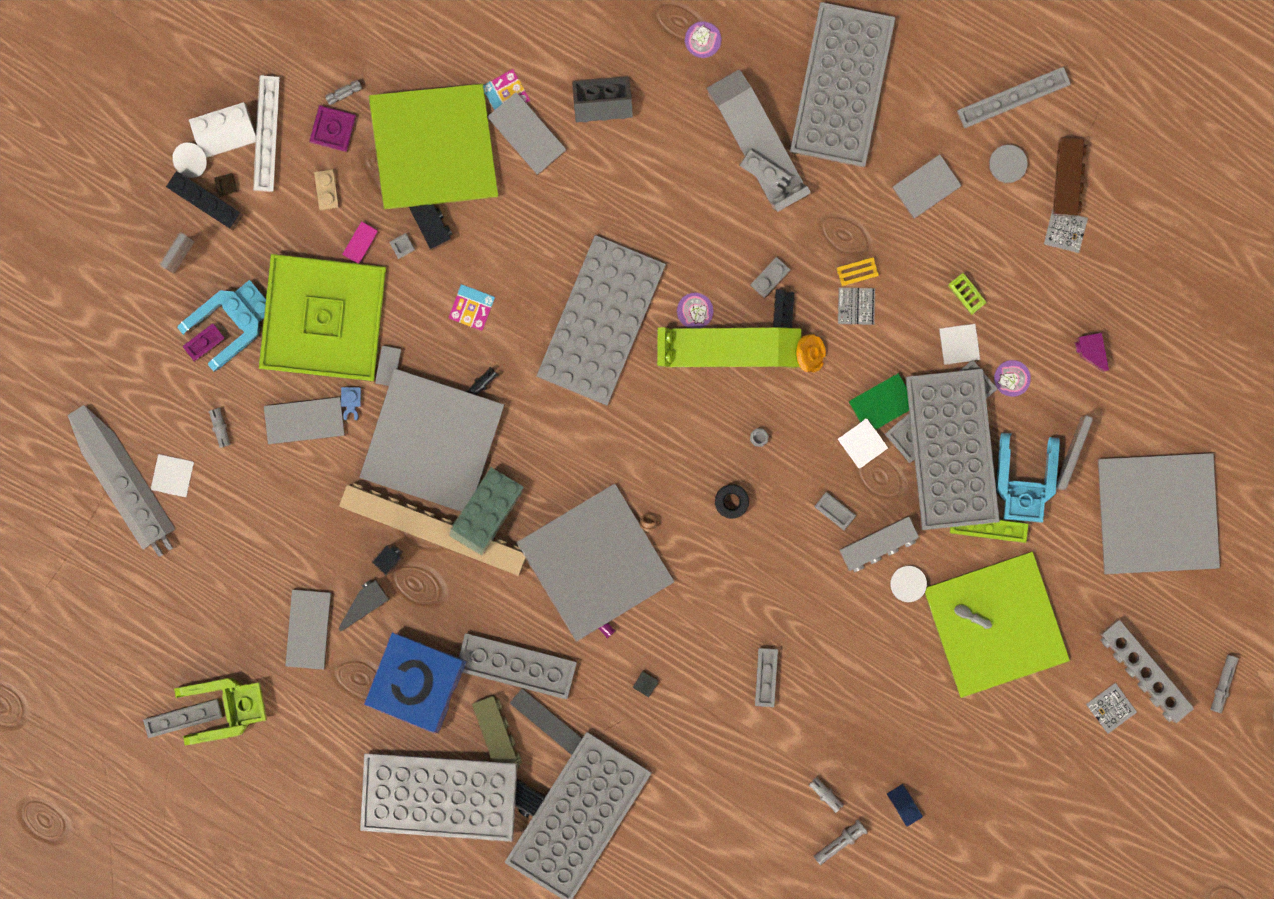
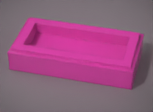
M361 222L342 255L360 264L378 231Z

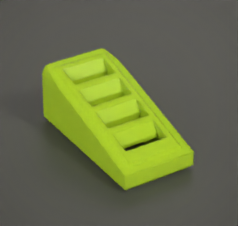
M964 273L947 285L971 315L986 304V301ZM963 281L965 284L957 290L955 286ZM968 286L970 290L961 295L960 292ZM971 293H973L974 296L970 300L966 301L965 298ZM978 299L979 302L971 308L970 304Z

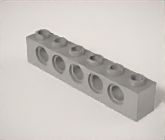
M1116 619L1099 634L1102 637L1100 639L1102 644L1107 649L1110 647L1115 652L1112 654L1119 663L1123 662L1127 667L1125 671L1131 678L1135 676L1139 681L1137 684L1144 693L1147 691L1152 696L1150 701L1156 707L1160 706L1164 711L1162 715L1168 722L1178 723L1194 709L1120 620ZM1120 637L1125 641L1122 648L1116 646V640ZM1132 652L1137 655V660L1134 663H1130L1128 660V656ZM1144 667L1149 669V675L1146 678H1143L1140 674L1141 669ZM1156 682H1160L1162 689L1156 693L1153 690V685ZM1168 697H1173L1174 704L1171 707H1167L1165 704Z

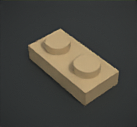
M334 170L314 172L319 210L339 208Z

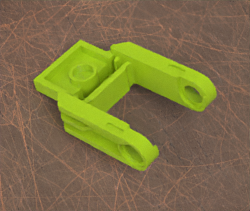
M233 678L175 688L176 698L223 690L222 697L227 722L229 723V727L183 736L184 746L239 736L244 733L250 723L266 721L267 716L260 682L242 685Z

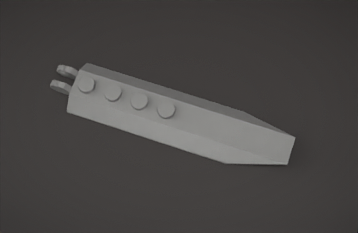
M85 405L70 413L68 418L82 455L141 548L144 550L149 545H152V548L160 557L163 553L156 541L162 539L169 551L173 549L166 535L174 531L175 528L115 433Z

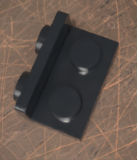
M775 290L773 328H792L794 292Z

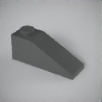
M370 579L362 585L363 589L359 591L338 628L340 632L390 600L377 580L372 582Z

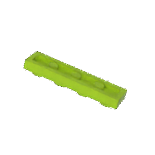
M999 520V522L950 527L949 533L1026 543L1028 524Z

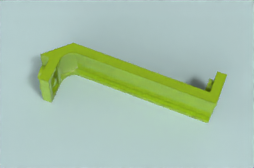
M658 327L657 366L800 367L796 351L798 342L801 339V329H669Z

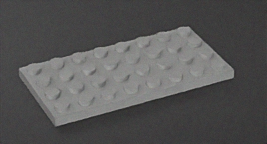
M820 2L790 153L865 168L895 17Z
M595 235L536 377L607 406L666 264Z
M983 369L906 377L922 530L999 522Z
M586 732L504 863L561 899H573L652 772L589 732Z
M365 753L360 831L512 842L514 835L517 763Z

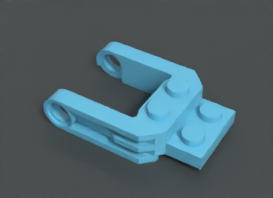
M250 280L235 292L220 290L177 327L185 335L186 331L195 324L198 325L222 305L225 312L239 329L244 331L240 337L208 363L213 372L220 369L259 336L260 322L264 319L266 299Z
M1002 432L999 444L996 491L1005 501L1004 519L1042 523L1044 504L1056 494L1060 440L1055 437H1049L1044 485L1021 481L1009 482L1011 454L1009 443L1011 433Z

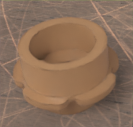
M652 514L643 515L639 521L640 527L645 531H652L658 527L657 518Z

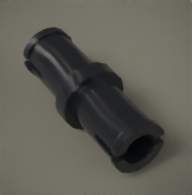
M489 367L479 379L476 378L474 380L475 382L465 392L478 395L482 390L485 391L487 386L499 376L492 367Z

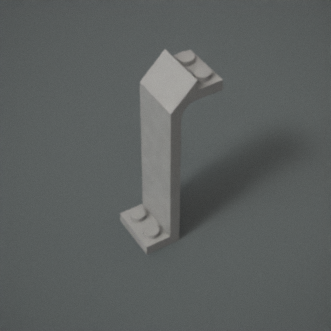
M740 69L707 87V94L710 100L714 101L744 156L750 149L792 177L791 181L783 177L782 180L788 184L787 187L779 183L778 187L784 190L782 194L757 178L772 208L778 212L810 194L808 186L800 178L757 96Z

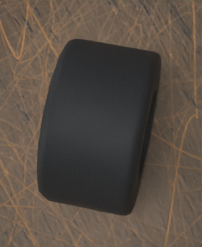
M726 485L715 496V507L723 517L735 519L742 516L748 509V494L738 485ZM729 494H734L739 498V505L735 509H729L725 506L724 500Z

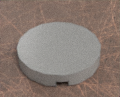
M1003 145L992 153L989 160V169L998 181L1013 183L1025 174L1027 158L1019 147Z

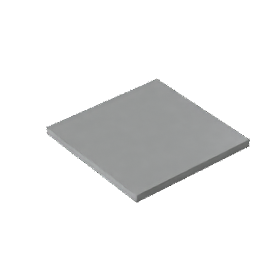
M394 369L359 478L462 512L478 488L505 404Z
M1213 453L1098 459L1104 574L1220 568Z
M616 484L611 485L516 542L576 642L674 583V580L645 532L640 527Z

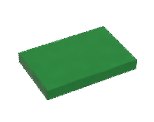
M899 373L848 401L859 422L861 423L867 419L875 430L909 411L907 387Z

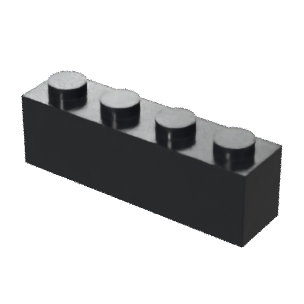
M177 171L166 186L169 190L232 231L243 216L239 211Z
M433 204L409 207L431 251L452 241L450 236L453 234L449 226H444L441 221L444 216L440 208L435 209Z

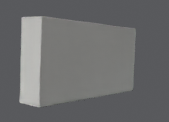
M382 346L375 384L390 385L394 369H398L401 349Z
M827 492L824 493L814 506L842 530H845L856 516Z

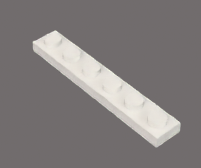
M259 76L253 191L273 192L279 77Z

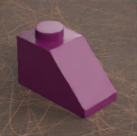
M1102 333L1076 338L1077 342H1074L1076 353H1079L1082 359L1100 371H1109Z

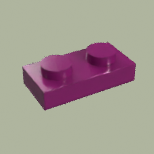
M212 323L182 347L192 360L196 362L225 338L215 324Z

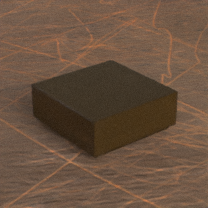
M233 173L214 178L219 197L238 192Z

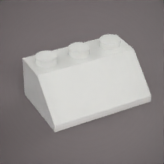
M244 102L189 119L196 143L203 150L206 158L256 142V134Z

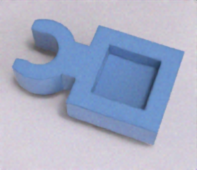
M341 387V407H347L343 414L344 420H347L349 413H353L354 420H358V413L355 407H361L360 387Z

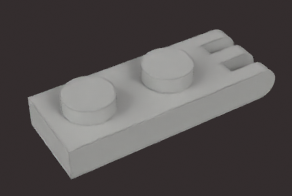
M750 149L739 164V166L781 194L784 190L778 187L779 183L785 187L788 185L782 180L783 177L789 181L792 179L791 176Z

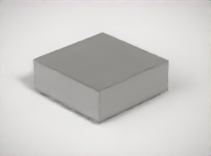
M406 233L389 242L398 259L415 251Z

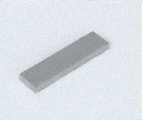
M216 699L147 718L143 721L147 736L151 738L223 718L219 700Z

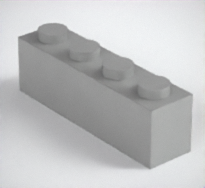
M906 517L840 549L839 552L848 571L853 570L855 573L865 568L863 564L869 561L871 564L882 560V555L888 553L890 556L898 552V547L904 544L906 547L917 543L915 539L919 538L910 518Z

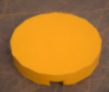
M814 334L804 335L797 345V361L800 368L805 372L814 373L819 371L824 365V362H822L823 357H826L825 345L822 339Z

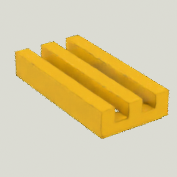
M874 257L836 268L841 286L879 276ZM871 263V266L865 267L842 274L841 272L846 269ZM873 270L872 274L844 281L845 277Z

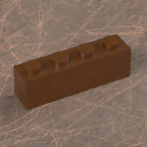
M1061 137L1058 140L1053 216L1077 217L1078 213L1082 211V202L1079 201V196L1083 194L1084 183L1081 182V175L1085 173V164L1082 163V158L1086 156L1087 150L1084 139Z

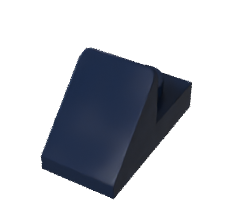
M903 784L886 793L906 827L923 818Z

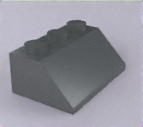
M629 76L572 81L576 122L633 118Z

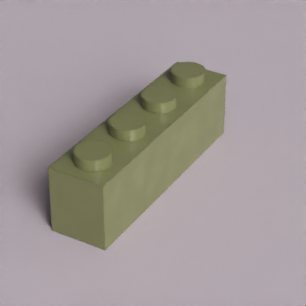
M493 695L472 703L492 761L517 763V770L520 769L522 759L519 752L515 753L513 746L516 743L513 735H509L506 728L509 727L506 716L502 717L500 710L503 708L500 699H495Z

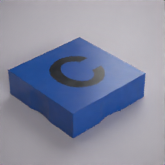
M392 633L364 705L430 732L439 733L449 709L451 696L458 686L467 661L446 652L432 649L399 633Z

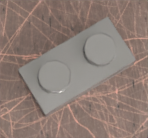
M776 257L750 286L765 298L790 269Z

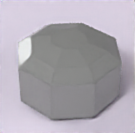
M756 428L750 434V441L754 446L762 447L768 442V434L764 429Z

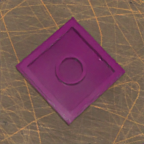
M319 105L309 142L347 152L356 115Z

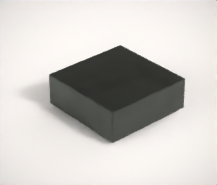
M642 671L632 688L649 698L659 681Z

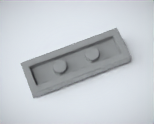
M758 648L755 706L774 707L778 649Z

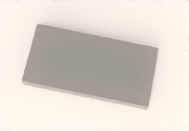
M517 92L487 117L537 175L566 151L564 146Z
M340 397L264 406L268 444L345 436Z
M1086 415L1082 416L1079 420L1057 478V490H1065L1067 488L1092 423V417Z
M292 590L285 666L324 670L331 593Z

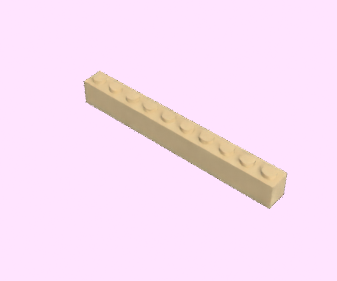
M355 483L352 486H346L339 507L519 576L526 558L518 546L514 545L513 548L506 546L507 542L496 538L495 541H491L481 556L449 536L453 521L443 517L440 521L434 518L435 514L424 511L422 514L416 511L417 507L406 504L404 507L398 504L399 500L388 497V500L381 498V493L373 490L370 493L363 491V486Z

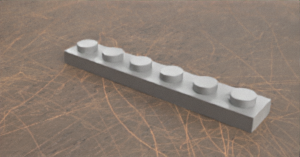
M1064 67L957 110V113L965 129L1070 86L1071 83Z

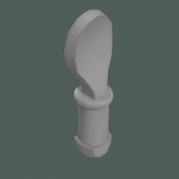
M957 605L954 612L958 616L972 620L971 622H975L985 629L992 627L989 620H985L977 616V614L973 615L968 607L964 605Z

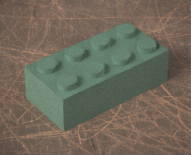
M491 467L450 529L449 536L482 556L522 495L524 487Z

